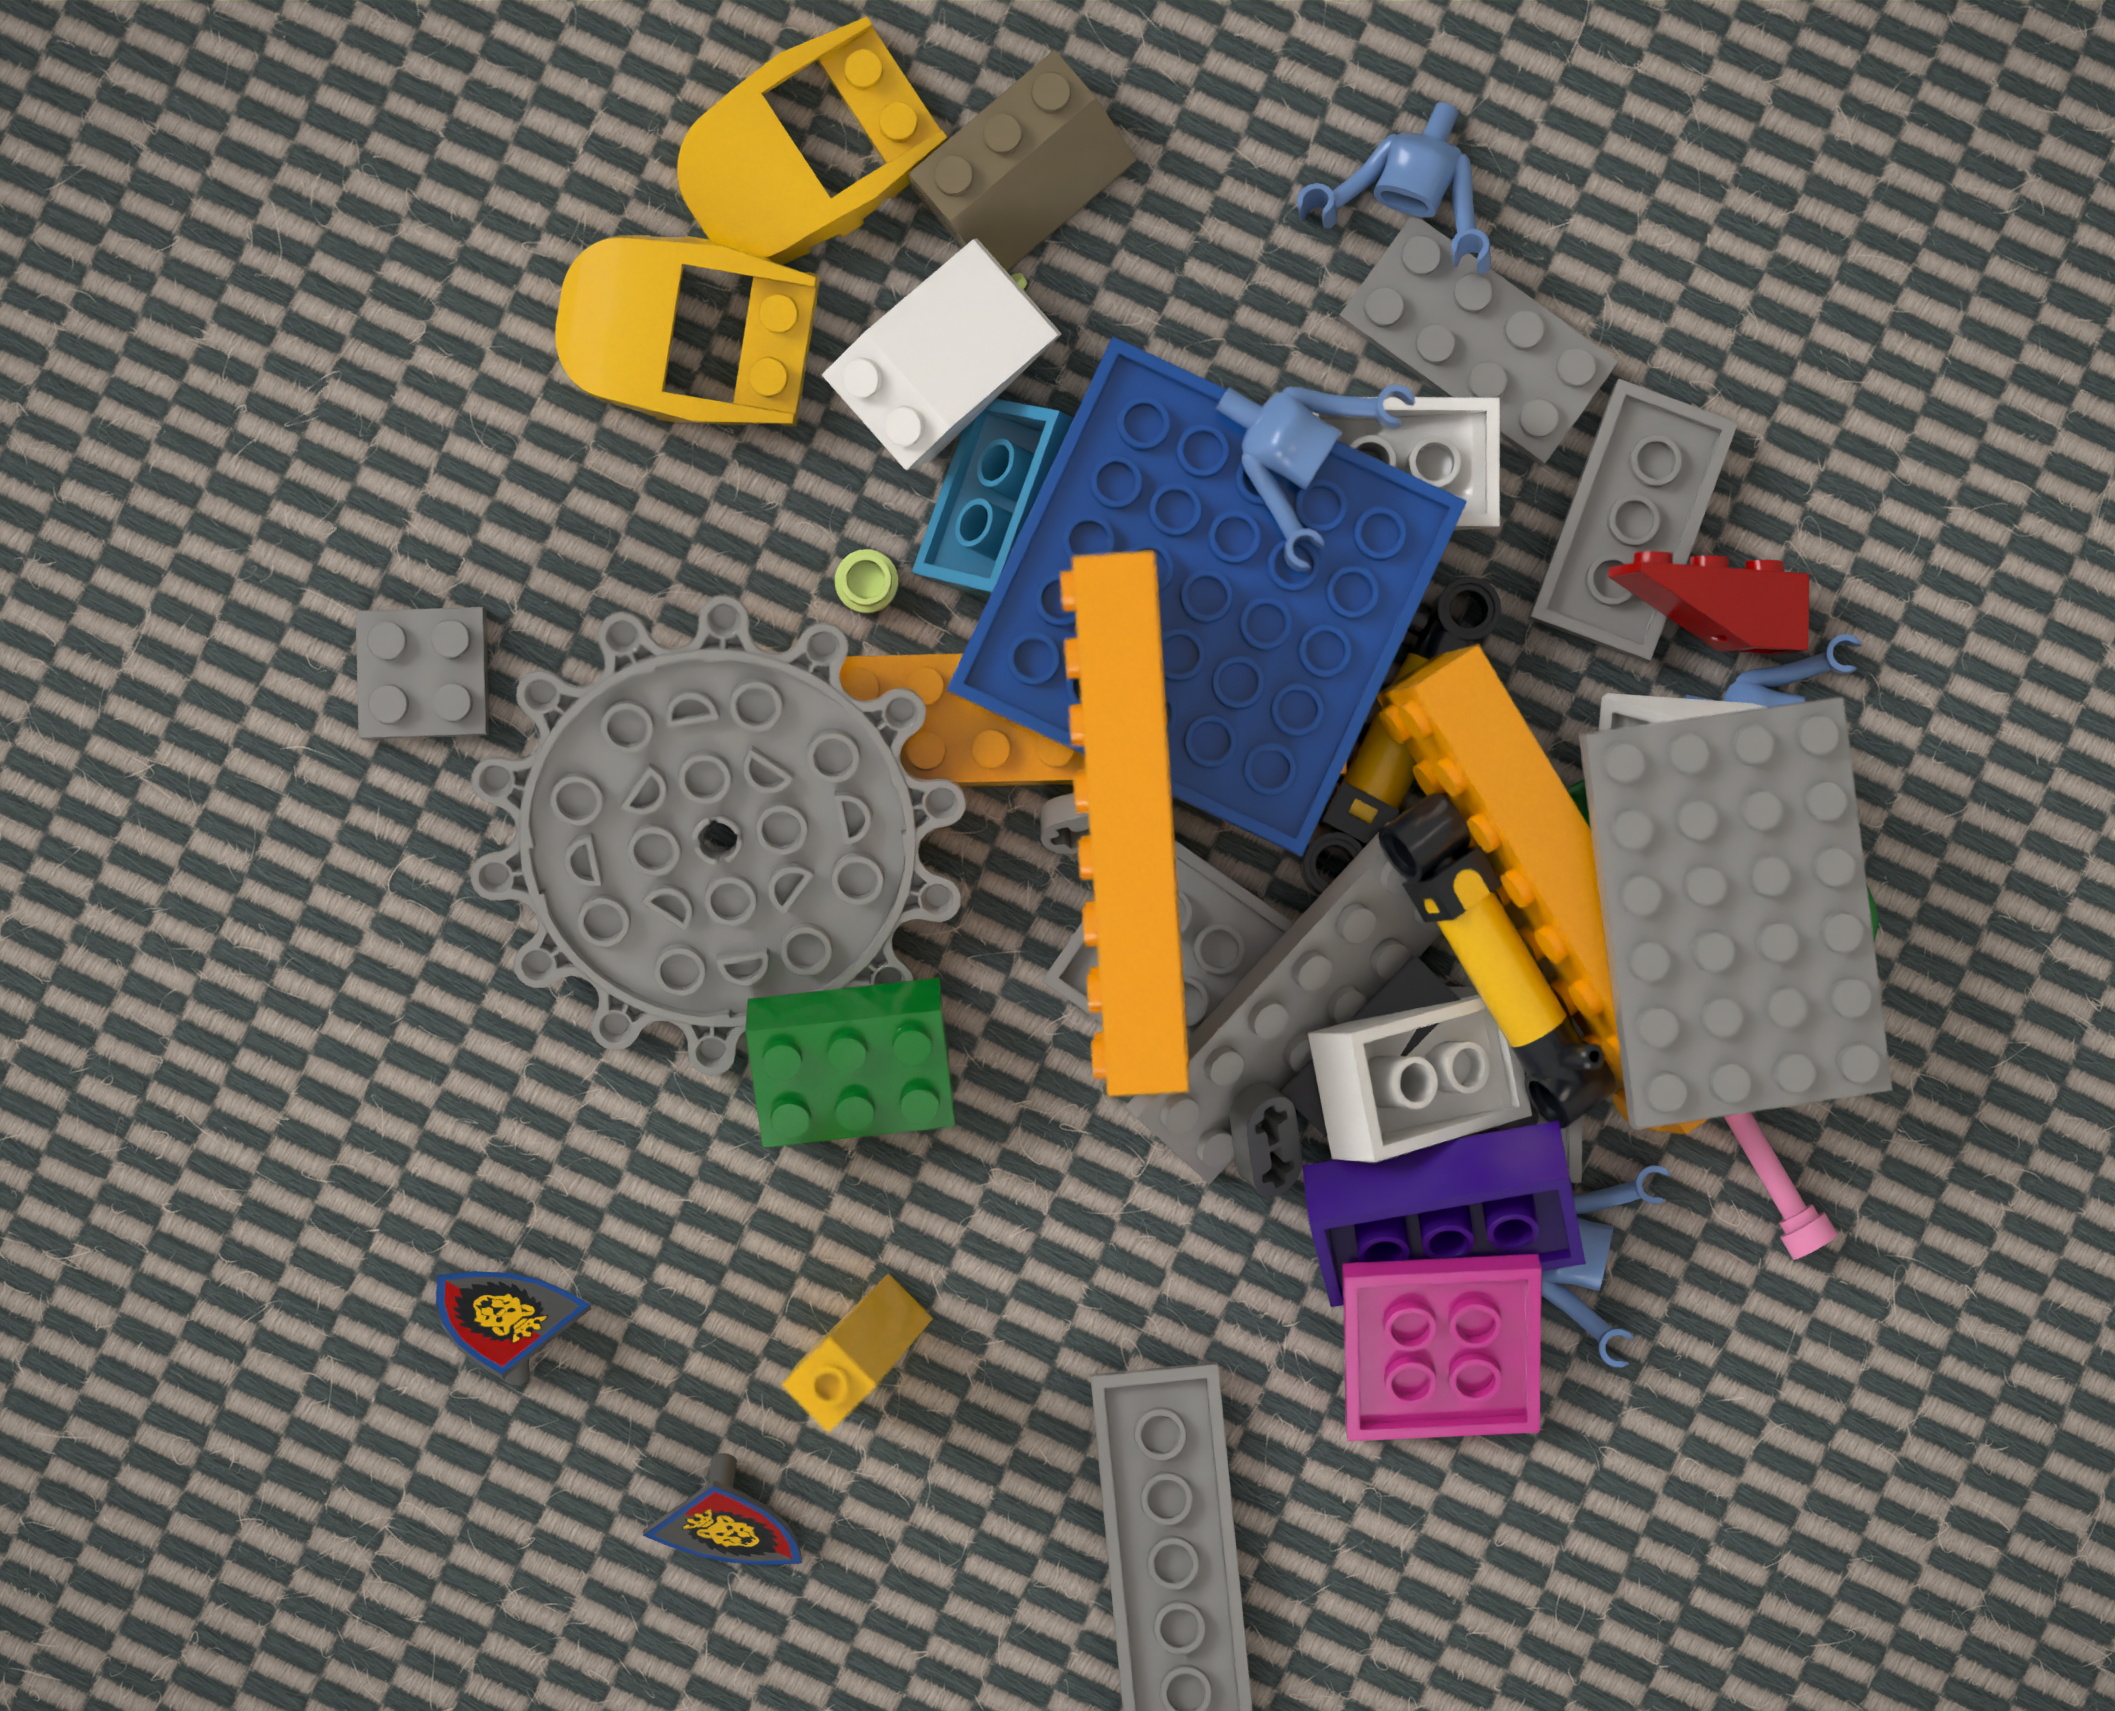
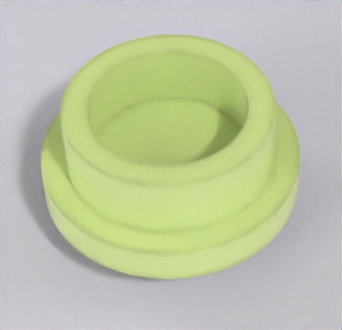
M863 549L849 554L841 561L836 570L835 588L839 598L848 608L859 613H875L884 609L892 602L898 590L899 580L894 564L887 556L875 550Z

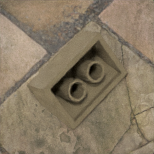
M1054 49L908 174L911 190L961 248L977 238L1008 273L1136 164L1137 159L1095 95Z

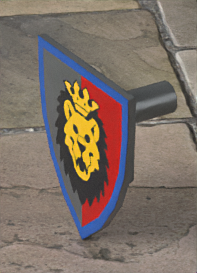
M480 1271L437 1275L436 1307L444 1331L458 1350L482 1368L501 1379L504 1378L511 1385H521L527 1382L530 1378L529 1358L591 1310V1304L564 1289L536 1278L512 1273Z
M726 1453L715 1454L712 1457L708 1485L643 1530V1536L699 1557L730 1563L756 1565L802 1563L798 1538L786 1521L774 1512L773 1507L734 1489L737 1459Z

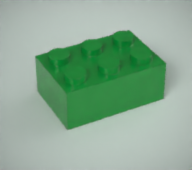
M940 977L748 999L745 1032L762 1148L955 1127L954 1089Z

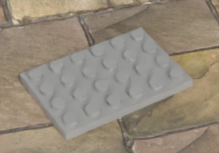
M1834 697L1579 734L1629 1126L1637 1130L1892 1090L1844 698Z

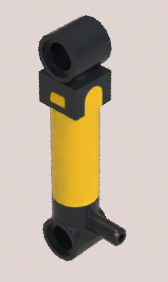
M1476 577L1459 578L1449 583L1440 593L1429 614L1417 608L1407 630L1416 635L1417 638L1394 682L1438 654L1479 645L1482 650L1492 630L1498 624L1502 612L1500 598L1494 587L1485 580ZM1458 596H1468L1475 599L1482 608L1481 623L1474 628H1465L1454 622L1450 615L1452 599ZM1380 706L1347 769V773L1344 775L1341 783L1338 784L1318 822L1319 825L1329 829V833L1310 842L1301 857V877L1306 886L1316 895H1321L1331 884L1321 878L1317 872L1316 860L1319 853L1325 848L1334 847L1342 850L1351 862L1387 822L1390 823L1397 817L1399 808L1415 779L1413 767L1417 764L1405 744L1395 742L1385 730L1379 717V712L1383 710L1382 706Z
M1431 793L1379 830L1378 838L1386 858L1394 869L1407 879L1402 885L1424 922L1436 921L1526 1072L1527 1076L1525 1077L1524 1084L1530 1101L1546 1121H1559L1561 1129L1568 1127L1615 1092V1076L1605 1060L1603 1049L1597 1044H1589L1580 1038L1494 892L1503 884L1480 846L1467 847L1470 845L1471 837L1463 816L1447 798L1439 793Z

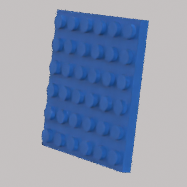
M1112 336L946 690L955 696L1085 756L1084 745L1072 746L1070 706L1082 704L1080 678L1068 679L1065 639L1077 638L1076 611L1063 612L1061 571H1073V556L1154 551L1157 553L1172 797L1301 857L1467 501L1344 443L1336 441L1306 490L1283 475L1268 469L1282 488L1303 529L1309 528L1316 531L1322 536L1324 542L1323 549L1314 546L1307 540L1295 542L1293 544L1294 555L1298 559L1307 562L1311 569L1301 572L1294 570L1286 563L1284 558V547L1287 540L1262 496L1245 472L1242 463V443L1247 428L1216 410L1227 389Z

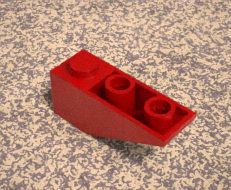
M1644 551L1633 553V563L1608 568V577L1718 652L1779 655L1808 650L1809 574L1784 572V561L1749 560L1745 562V569L1729 568V557L1693 556L1690 557V565L1673 564V553Z

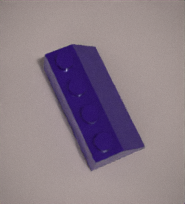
M1559 1121L1460 1137L1377 1162L1334 1159L1302 1166L1309 1226L1331 1307L1343 1305L1342 1263L1538 1254L1541 1272L1586 1264Z

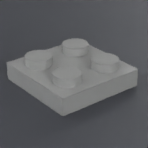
M484 607L356 611L358 731L360 739L490 736L487 610Z

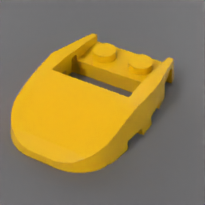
M864 17L778 53L698 118L687 132L681 145L677 163V181L685 204L709 240L772 259V262L783 265L810 253V247L838 234L845 237L865 224L863 219L888 198L892 200L910 184L908 173L948 139L943 130H940L883 44L868 17ZM815 61L819 63L885 163L832 198H830L763 97L764 94Z
M618 235L605 238L585 249L574 260L565 276L555 330L558 357L570 379L590 396L622 408L626 407L654 416L657 420L681 424L683 422L718 425L781 424L783 426L797 427L821 275L811 272L804 273L772 262V259L718 244L709 239L692 236L651 237V235ZM684 265L753 276L733 403L664 392Z

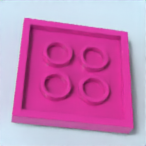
M1538 1254L1342 1263L1345 1428L1347 1442L1540 1432L1541 1265Z

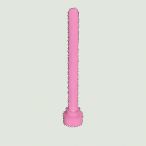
M1747 1112L1724 1116L1784 1218L1779 1222L1785 1232L1780 1238L1792 1259H1799L1837 1237L1838 1234L1826 1213L1818 1214L1813 1204L1805 1205L1752 1113Z

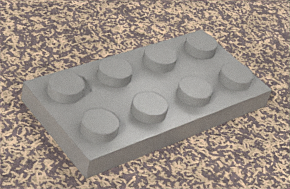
M1412 215L1340 313L1338 320L1444 397L1500 398V437L1542 467L1619 361L1491 268L1485 274H1478L1477 258L1470 253L1465 254L1460 259L1459 265L1454 267L1451 251L1452 240L1420 217Z
M1618 379L1612 389L1528 619L1645 663L1651 661L1667 617L1608 577V568L1633 563V553L1644 551L1673 553V564H1687L1738 422Z

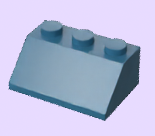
M995 399L961 433L911 573L988 601L1074 418L1061 411L1000 399Z

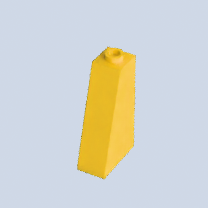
M888 1273L796 1364L781 1385L829 1433L878 1385L932 1321L933 1317Z

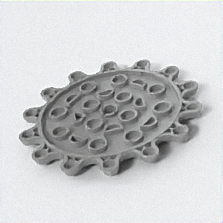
M717 595L707 600L701 608L698 631L695 638L687 645L679 648L662 646L650 636L640 618L632 613L617 612L606 617L599 627L598 641L604 655L605 668L603 674L596 682L587 686H574L546 670L531 671L522 677L517 686L516 698L521 709L534 720L539 728L540 742L533 754L523 759H509L499 756L484 758L476 765L471 775V785L474 793L481 800L499 806L509 812L515 821L517 830L515 839L509 847L502 851L481 856L474 863L471 871V883L474 890L483 898L499 901L507 899L519 900L529 905L536 914L538 921L537 932L531 940L517 951L514 959V971L520 981L533 988H544L561 978L577 976L586 979L596 988L599 1004L591 1023V1030L597 1043L607 1049L622 1050L630 1046L636 1040L641 1030L649 1023L669 1021L677 1025L685 1033L688 1041L689 1061L692 1066L702 1074L719 1075L727 1071L734 1063L737 1041L746 1030L747 1002L749 998L914 980L912 970L895 953L892 938L895 930L908 920L922 919L930 922H943L957 914L961 906L959 886L952 879L926 868L919 858L918 848L920 841L926 833L935 828L954 824L962 817L966 809V797L963 789L954 781L941 778L930 780L918 779L907 773L902 766L900 759L901 747L910 736L923 726L926 718V706L922 698L915 691L907 688H895L877 699L866 701L850 696L842 687L839 676L840 669L848 652V639L843 630L838 626L828 622L815 623L802 633L798 642L788 651L768 653L760 649L752 641L749 633L748 612L744 604L733 596ZM717 820V823L729 826L737 834V842L731 849L726 851H714L703 843L700 831L706 825H709L711 821Z

